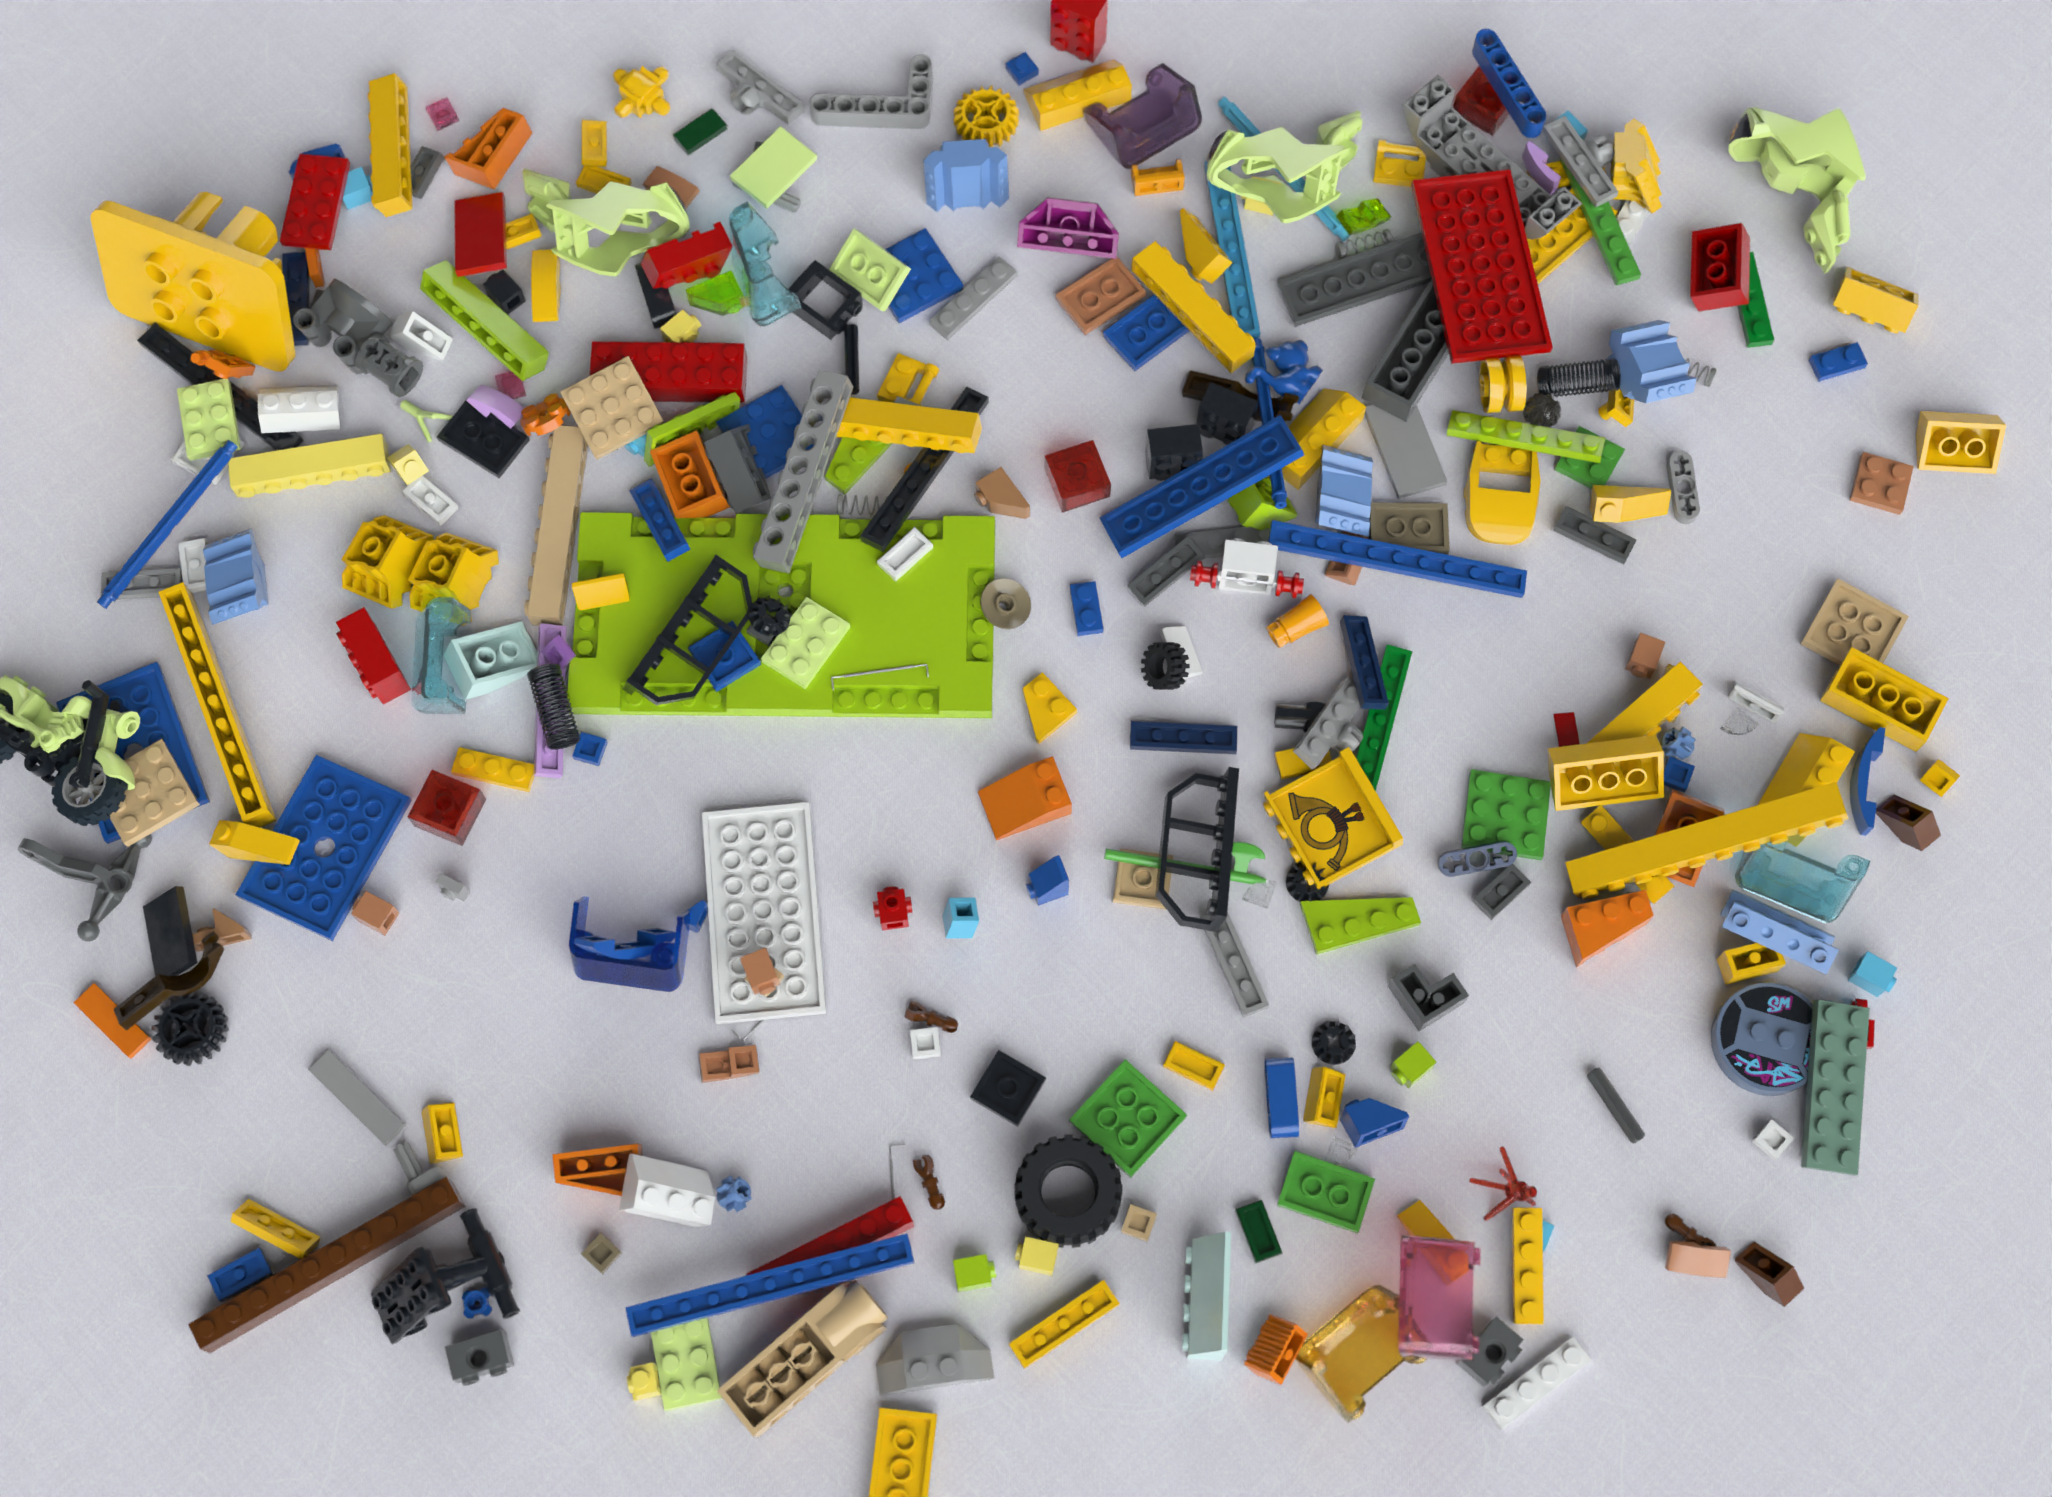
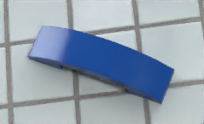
M1880 727L1861 749L1854 764L1850 781L1852 815L1860 835L1866 836L1874 828L1877 803L1866 801L1870 763L1871 761L1875 762L1883 753L1886 729Z
M661 928L637 930V941L615 944L614 939L594 935L575 938V944L586 951L607 957L626 960L637 959L651 955L667 946L676 938V932Z

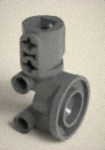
M337 279L332 280L311 309L302 308L293 317L294 325L316 347L326 346L332 337L331 330L340 337L334 341L333 351L355 374L370 373L389 386V391L397 397L408 394L416 386L422 375V361L413 356H406L390 345L389 339L384 336L385 332L392 325V321L365 297ZM408 376L410 379L406 382L402 381V378Z

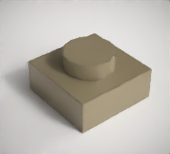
M601 1233L581 1253L602 1275L622 1254Z

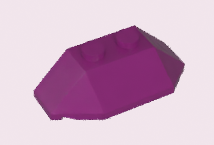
M1047 197L1019 222L1017 247L1116 259L1119 232L1098 203Z

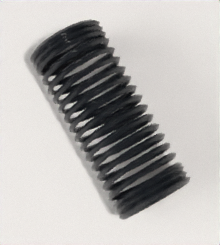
M1616 358L1601 359L1600 361L1592 360L1586 363L1583 361L1577 364L1574 362L1568 365L1565 363L1559 366L1556 364L1550 367L1548 365L1540 366L1537 372L1538 391L1543 399L1618 391L1621 384L1620 366ZM1597 362H1598V365H1599L1600 385H1599V383H1598ZM1602 363H1603V373H1604V384H1603V380H1602V379H1603L1602 367H1601V364H1602ZM1588 364H1589V366H1590L1591 386H1590V384H1589ZM1592 364H1594L1595 385L1593 382L1594 377ZM1580 372H1581L1582 387L1580 386ZM1571 374H1572L1573 389H1572V387H1571ZM1562 375H1563L1564 390H1563V388H1562ZM1553 376H1554L1555 392H1554V389H1553Z
M553 663L535 667L527 673L528 681H530L531 690H533L534 703H536L537 712H539L538 716L540 717L542 730H544L543 734H545L544 738L546 739L547 748L557 750L573 746L581 738L579 730L576 729L575 717L572 716L574 712H572L570 707L569 695L566 694L564 677L561 676L562 670L560 665Z

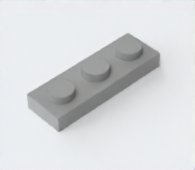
M181 568L140 570L117 600L160 597L159 591L183 582ZM102 572L101 592L118 572Z

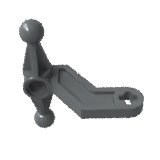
M149 834L130 845L108 869L96 863L64 857L44 845L27 838L22 840L17 850L27 858L65 878L98 885L90 917L88 920L81 922L77 929L79 938L90 942L99 936V923L121 903L125 894L131 889L140 850L151 844L152 835ZM110 878L119 881L120 890H115L110 886Z

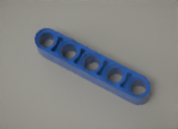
M1481 29L1475 37L1472 48L1473 57L1520 132L1527 138L1538 137L1546 120L1547 114L1498 35L1491 29Z

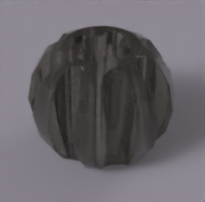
M1542 392L1535 393L1533 397H1529L1526 400L1523 417L1525 422H1530V424L1551 428V425L1555 426L1560 419L1561 406L1559 401L1554 400L1553 395L1549 393L1544 395Z

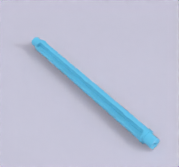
M1223 97L1218 102L1224 115L1241 133H1244L1245 137L1261 134L1233 102H1230L1226 97ZM1274 168L1278 172V174L1285 180V178L1281 175L1278 169ZM1302 177L1292 183L1287 182L1295 192H1304L1305 180ZM1328 205L1315 212L1335 236L1338 235L1342 241H1346L1351 236V233L1346 229V225Z

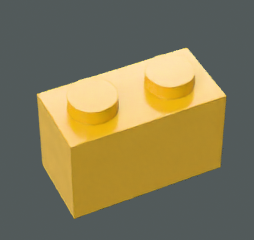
M1758 943L1726 950L1716 959L1725 985L1776 973L1786 965L1782 954Z

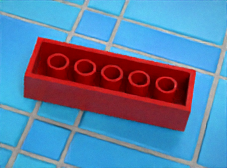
M592 341L589 376L629 356L653 402H713L722 395L727 396L736 392L741 399L740 403H745L747 353L744 343Z

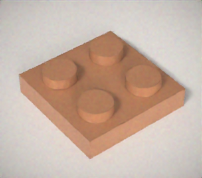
M1863 452L1859 459L1849 501L1901 515L1904 510L1914 466Z

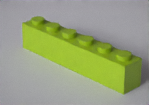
M447 260L423 270L420 290L521 381L545 370L549 351L465 276L457 277L455 267Z

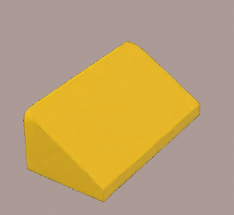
M623 573L571 583L579 610L630 601L628 584Z
M1327 1067L1312 1069L1303 1117L1304 1122L1337 1128L1346 1074Z
M455 1103L427 1105L422 1110V1119L429 1163L434 1164L462 1158L463 1153Z

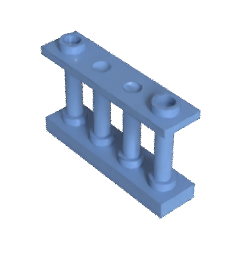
M1733 889L1720 913L1721 916L1726 917L1722 927L1826 975L1839 951L1838 948L1832 946L1835 940L1834 935Z

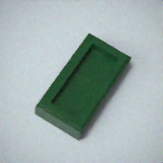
M712 108L674 133L673 137L689 156L728 128L727 124Z
M1262 1200L1235 1209L1255 1264L1282 1255V1250Z

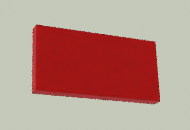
M498 192L454 200L455 272L457 277L506 269V207L504 193Z

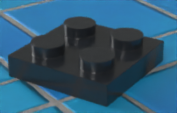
M998 1050L972 1092L970 1099L1018 1127L1044 1085L1046 1077Z

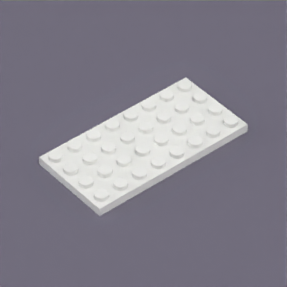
M803 802L702 812L716 1024L826 1014L810 803ZM765 947L773 967L784 975L780 985L776 986V989L767 998L760 993L754 995L751 986L744 979L747 975L740 960V957Z

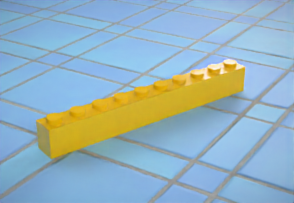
M184 582L159 591L158 593L242 821L245 824L259 828L277 821L192 592Z
M1833 782L1565 862L1574 894L1578 898L1591 899L1597 897L1600 891L1607 889L1610 892L1619 891L1625 888V884L1636 882V884L1646 883L1652 880V876L1659 874L1670 876L1678 873L1679 868L1686 866L1690 868L1701 867L1706 864L1707 860L1713 858L1725 860L1731 858L1733 853L1737 851L1752 852L1760 849L1761 844L1768 842L1780 844L1787 841L1789 836L1796 834L1807 836L1815 833V829L1819 827H1838L1844 824L1843 820L1849 818L1837 782Z

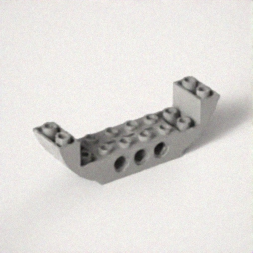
M1439 75L1403 103L1404 116L1413 139L1419 149L1425 154L1427 161L1431 165L1430 168L1440 177L1511 170L1527 239H1537L1545 236L1582 204L1565 187L1551 196L1454 110L1452 103L1456 90Z

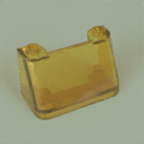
M1375 1285L1365 1290L1303 1343L1295 1360L1339 1415L1349 1423L1364 1413L1366 1401L1363 1396L1404 1361L1410 1364H1421L1428 1359L1429 1354L1436 1348L1400 1296L1381 1285Z

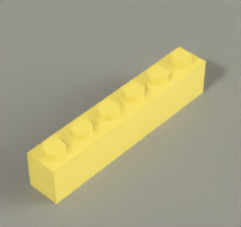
M381 433L231 458L228 462L230 487L237 497L250 498L260 493L274 494L285 489H303L309 485H328L333 481H353L363 476H381L383 473L391 472L390 462L387 459L389 456L388 444Z

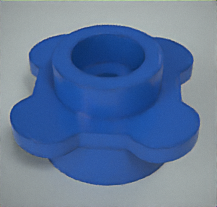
M481 1288L479 1291L467 1290L463 1293L462 1299L464 1300L465 1307L463 1313L466 1318L472 1319L476 1315L488 1316L491 1314L492 1307L489 1305L490 1295L486 1288ZM475 1301H479L480 1304L475 1306Z

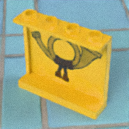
M1350 747L1340 751V757L1271 794L1268 791L1264 792L1265 802L1262 805L1269 817L1274 815L1278 822V825L1275 826L1282 840L1287 838L1292 846L1289 848L1292 858L1296 863L1300 861L1306 869L1302 871L1309 886L1315 884L1318 890L1322 886H1328L1403 845L1401 833ZM1315 862H1316V868H1315V869H1316L1317 871H1318V870H1321V869H1324V871L1320 874V876H1321V877H1326V879H1324V880H1322V881H1319L1320 878H1317L1315 872H1314L1313 869H1312V865H1313Z

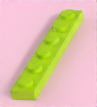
M1452 410L1447 428V436L1596 463L1601 461L1605 444V437Z

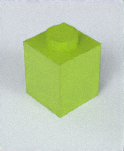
M1417 1041L1392 1063L1390 1069L1393 1072L1391 1074L1400 1085L1405 1084L1409 1089L1427 1074L1437 1061Z
M987 1254L953 1260L958 1292L992 1286L991 1279L996 1278L994 1261H988Z

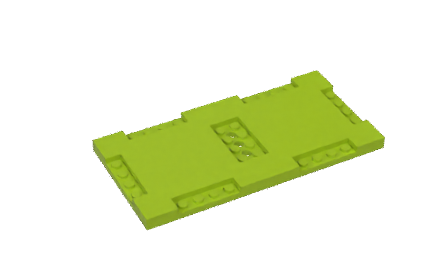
M580 512L577 582L623 573L628 584L630 601L586 610H579L576 604L572 649L576 656L569 663L567 690L573 714L992 718L994 625L985 618L981 609L980 599L985 587L994 581L995 516H943V520H906L884 552L862 542L860 535L872 519H840V515L810 514L790 573L762 568L753 558L754 545L756 542H759L762 534V522L767 518L768 514H736V518L673 517L690 550L667 562L643 517H633L632 513ZM790 514L783 516L781 521L786 520ZM915 527L933 544V548L895 582L877 565V561ZM782 538L776 539L773 545L778 544ZM715 555H718L747 575L752 603L759 597L766 598L769 595L773 599L780 598L781 603L788 606V612L793 616L804 599L808 597L850 623V629L806 689L762 663L761 658L769 646L747 634V629L751 625L748 620L740 632L761 661V665L718 692L715 691L707 679L694 699L655 705L636 691L630 695L623 690L627 679L640 664L656 641V638L664 630ZM720 569L723 575L715 586L710 584L705 590L708 596L701 607L726 624L733 620L735 625L738 626L746 614L741 584L739 580L723 569ZM784 587H789L793 590V593L789 597H781L779 591ZM692 610L690 613L694 616L686 628L679 627L675 633L679 637L674 645L689 655L691 654L688 651V647L719 629ZM766 610V611H767V612H766L767 614H769V615L775 617V615H776L777 612H775V613H774V612L770 613V612H768V610ZM664 649L660 654L664 659L656 670L651 668L648 671L646 677L649 680L644 687L658 697L693 691L704 674L667 649ZM927 664L929 677H927L926 666L902 670L833 678L834 690H832L831 677L911 665Z

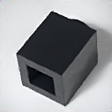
M503 269L497 274H492L483 283L488 297L506 314H510L526 302L522 289Z

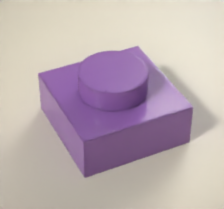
M560 635L553 638L541 651L550 664L560 665L561 670L576 656Z

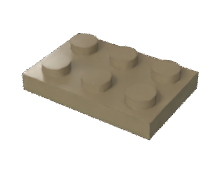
M1371 502L1369 518L1370 540L1446 555L1449 554L1448 503Z

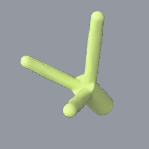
M403 400L400 404L402 410L417 419L427 442H431L432 439L423 421L424 417L450 420L453 415L423 411L407 400Z

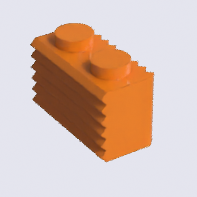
M1270 1314L1268 1315V1320L1261 1326L1260 1335L1255 1340V1345L1248 1351L1247 1360L1244 1361V1365L1255 1375L1281 1386L1308 1334L1297 1324Z

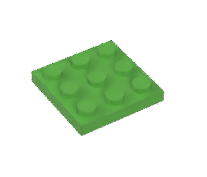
M1471 769L1461 848L1508 841L1516 848L1517 857L1542 860L1550 798V781ZM1503 846L1501 847V852L1495 854L1509 855L1511 851H1508ZM1492 848L1487 849V852L1492 853Z
M1125 1059L1069 1119V1122L1086 1138H1089V1141L1094 1145L1098 1143L1104 1147L1103 1151L1107 1155L1110 1154L1115 1160L1114 1163L1132 1178L1187 1118V1114Z

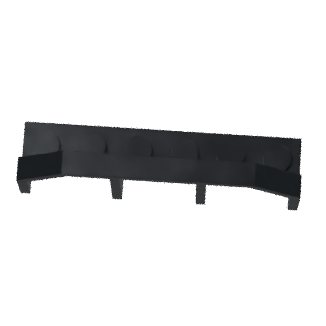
M715 555L664 630L656 638V641L640 664L627 679L623 690L630 695L636 691L655 705L694 699L749 620L748 612L753 603L747 575L718 555ZM720 569H723L739 580L741 584L746 614L736 629L701 607L708 596L705 590L710 584L715 586L723 575ZM691 610L730 636L709 668L674 645L679 637L675 634L679 627L686 628L694 616L690 613ZM664 649H667L704 674L693 691L658 697L644 687L649 680L646 677L648 671L651 668L656 670L664 659L660 655Z
M1228 767L1224 776L1220 775V777L1195 773L1170 790L1165 796L1155 896L1180 926L1217 932L1227 918L1239 768ZM1194 784L1217 788V791L1221 792L1220 800L1218 799L1215 808V815L1219 816L1218 824L1210 825L1171 818L1172 799ZM1170 828L1213 836V840H1217L1216 849H1213L1211 855V865H1215L1214 870L1167 862ZM1165 872L1209 880V890H1212V899L1208 900L1206 913L1210 915V920L1189 917L1181 911L1164 890Z

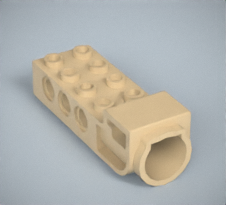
M857 1279L851 1284L845 1282L829 1293L717 1391L752 1436L760 1437L853 1355L859 1354L887 1329L883 1322L888 1316Z

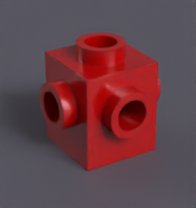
M896 886L886 887L881 892H877L878 901H873L875 918L880 917L882 931L909 927L907 913H913L911 896L905 897L904 889H899Z

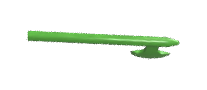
M1234 842L1232 855L1235 858L1233 870H1231L1230 881L1252 885L1265 884L1267 882L1265 878L1247 873L1249 862L1252 859H1265L1263 851L1253 844ZM1107 848L1104 853V859L1158 868L1159 857ZM1167 859V862L1214 870V867Z

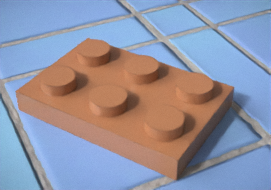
M1118 257L1110 259L1056 294L1057 302L1084 335H1087L1146 297L1144 288Z

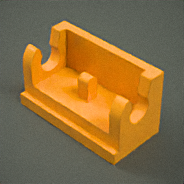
M1176 159L1174 166L1138 170L1137 164L1132 165L1131 177L1135 196L1181 191L1184 189L1185 176L1181 159Z

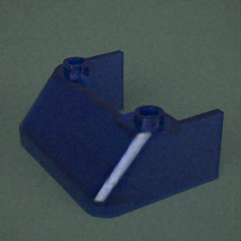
M583 896L574 901L569 949L573 970L578 978L586 981L664 992L674 991L682 984L691 911L686 910L678 916L675 943H658L651 951L650 960L638 958L626 960L595 954L575 944V938L594 936V934L585 930L589 897Z

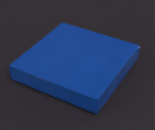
M733 620L727 623L729 626L736 629L737 626L735 625ZM717 629L688 647V651L692 657L709 668L730 636ZM741 632L708 678L716 692L761 665V661Z

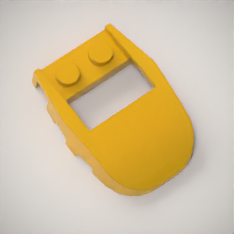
M1477 441L1473 447L1472 452L1474 454L1469 465L1463 494L1466 502L1465 520L1468 530L1474 537L1486 543L1503 545L1521 543L1530 536L1533 530L1539 504L1541 478L1537 452L1507 446L1481 444V441ZM1479 472L1530 477V493L1479 488Z

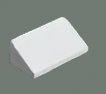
M1186 626L1161 629L1163 642L1178 643L1181 645L1180 648L1186 650L1183 655H1188L1189 659L1185 662L1190 664V668H1186L1185 672H1188L1189 675L1188 677H1183V679L1203 674Z
M1736 682L1728 696L1730 700L1772 723H1776L1784 712L1782 706Z

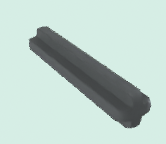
M1598 1067L1587 1074V1078L1630 1142L1634 1144L1645 1137L1644 1131L1602 1069Z

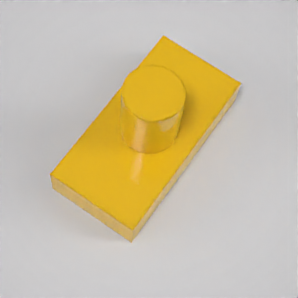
M1620 388L1618 391H1608V401L1598 408V413L1604 420H1609L1612 417L1624 427H1627L1633 422L1634 400L1624 397Z

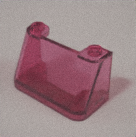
M1413 1235L1401 1236L1398 1348L1399 1353L1404 1358L1474 1361V1354H1479V1336H1474L1473 1274L1475 1265L1481 1264V1248L1476 1247L1474 1241Z

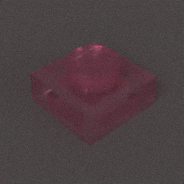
M447 97L425 107L437 131L459 121Z
M513 372L495 375L499 392L512 399L526 396L523 381Z

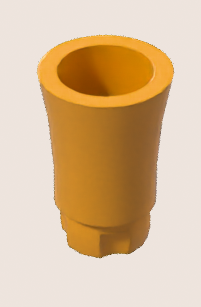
M1309 594L1295 607L1276 618V621L1269 624L1266 629L1273 643L1278 648H1281L1287 643L1291 644L1315 630L1329 626V621L1317 599L1312 594Z

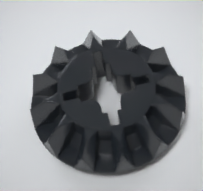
M770 595L766 598L759 597L751 604L748 612L752 627L757 632L766 636H776L783 633L790 623L791 615L788 612V606L782 604L780 598L773 599ZM766 610L770 613L777 612L774 620L771 617L763 618L767 612Z
M1301 862L1294 864L1286 877V887L1289 894L1299 902L1321 900L1326 895L1329 885L1322 886L1318 890L1315 884L1311 885L1310 892H1308L1306 885L1300 884V881L1304 880L1302 871L1306 869ZM1315 862V863L1312 865V869H1313V871L1315 872L1317 878H1320L1319 881H1322V880L1326 879V877H1321V876H1320V874L1324 871V869H1321V870H1318V871H1317V870L1315 869V868H1316V862Z
M1326 1021L1317 1027L1312 1036V1049L1315 1055L1327 1064L1338 1065L1348 1061L1356 1048L1355 1034H1353L1348 1025H1344L1339 1021ZM1340 1034L1339 1044L1341 1048L1334 1046L1327 1051L1326 1049L1330 1042L1327 1036L1335 1038Z

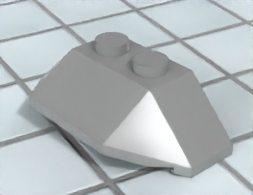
M958 1323L900 1332L876 1366L880 1396L994 1379L990 1349Z

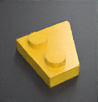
M1043 672L1022 688L1035 739L1038 744L1077 713V708Z

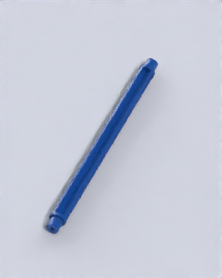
M1254 338L1256 346L1254 356L1252 357L1253 366L1263 367L1267 371L1264 355L1265 348L1262 346V340ZM1256 376L1255 382L1263 425L1274 419L1269 385ZM1281 468L1270 474L1271 496L1277 509L1287 506V492L1285 491Z
M228 440L223 447H220L123 565L120 572L114 576L101 592L102 596L97 600L99 605L107 609L112 601L115 602L134 576L140 572L170 535L173 528L179 524L209 487L212 480L231 460L232 454L238 448L236 444Z

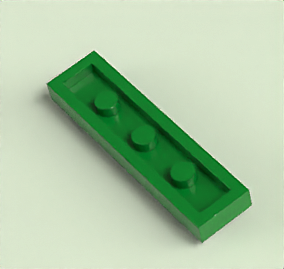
M1750 252L1749 304L1737 306L1747 348L1768 346L1774 342L1753 252Z

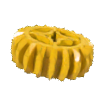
M981 85L979 91L971 88L970 94L963 93L962 100L958 99L953 111V123L958 135H962V140L986 139L989 147H993V144L1001 147L1003 144L1002 140L1009 142L1010 135H1015L1016 127L1019 125V110L1016 107L1015 99L1011 100L1009 93L1003 94L1001 88L993 91L992 85L988 90H984ZM970 113L974 114L972 122H969L967 119ZM1001 113L1005 115L1002 123L999 121V114Z

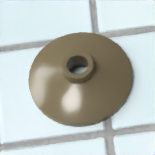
M1006 578L997 579L989 583L982 592L980 599L982 612L985 618L994 626L1001 629H1014L1021 626L1028 619L1031 612V600L1025 588L1018 582ZM999 603L1005 604L1006 610L1001 609Z

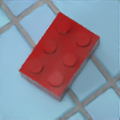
M1051 0L1050 45L1059 51L1073 54L1080 60L1094 63L1106 42L1108 0Z
M1743 223L1692 231L1690 298L1698 312L1749 304L1750 237Z
M365 607L336 621L340 629L336 635L348 652L349 659L357 669L362 683L373 699L378 697L384 705L411 690Z

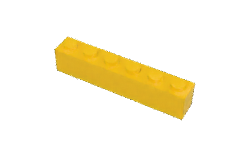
M395 73L369 81V92L367 94L370 103L368 118L371 133H369V140L371 142L370 161L372 164L370 179L373 186L371 201L374 208L378 209L385 217L413 209L408 88Z
M1154 241L1132 258V272L1230 373H1233L1254 356L1256 346L1254 338L1249 333L1243 332L1238 326L1236 319L1231 315H1227L1215 298H1210L1199 281H1194L1182 264L1176 263L1166 247H1161Z
M850 397L836 437L975 454L982 426L979 413Z
M1680 661L1587 743L1657 735L1662 730L1659 727L1666 720L1671 723L1680 715L1681 711L1679 709L1685 703L1690 706L1701 696L1699 691L1703 683Z

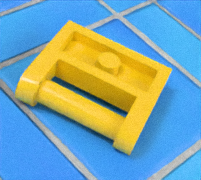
M1379 139L1373 182L1411 187L1413 180L1424 179L1425 154L1416 146L1386 143V140ZM1384 153L1416 156L1418 161L1384 157Z
M898 353L877 394V399L892 403L895 402L897 396L906 399L918 373L923 374V377L912 399L906 400L921 405L920 403L932 379L937 377L940 370L933 364H925Z

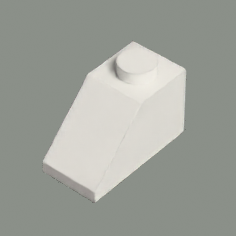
M413 311L398 315L388 335L389 338L407 350L440 361L444 359L453 341V338Z

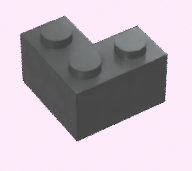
M1415 964L1393 977L1388 985L1419 1032L1464 1004L1469 997V994L1454 973L1430 987Z

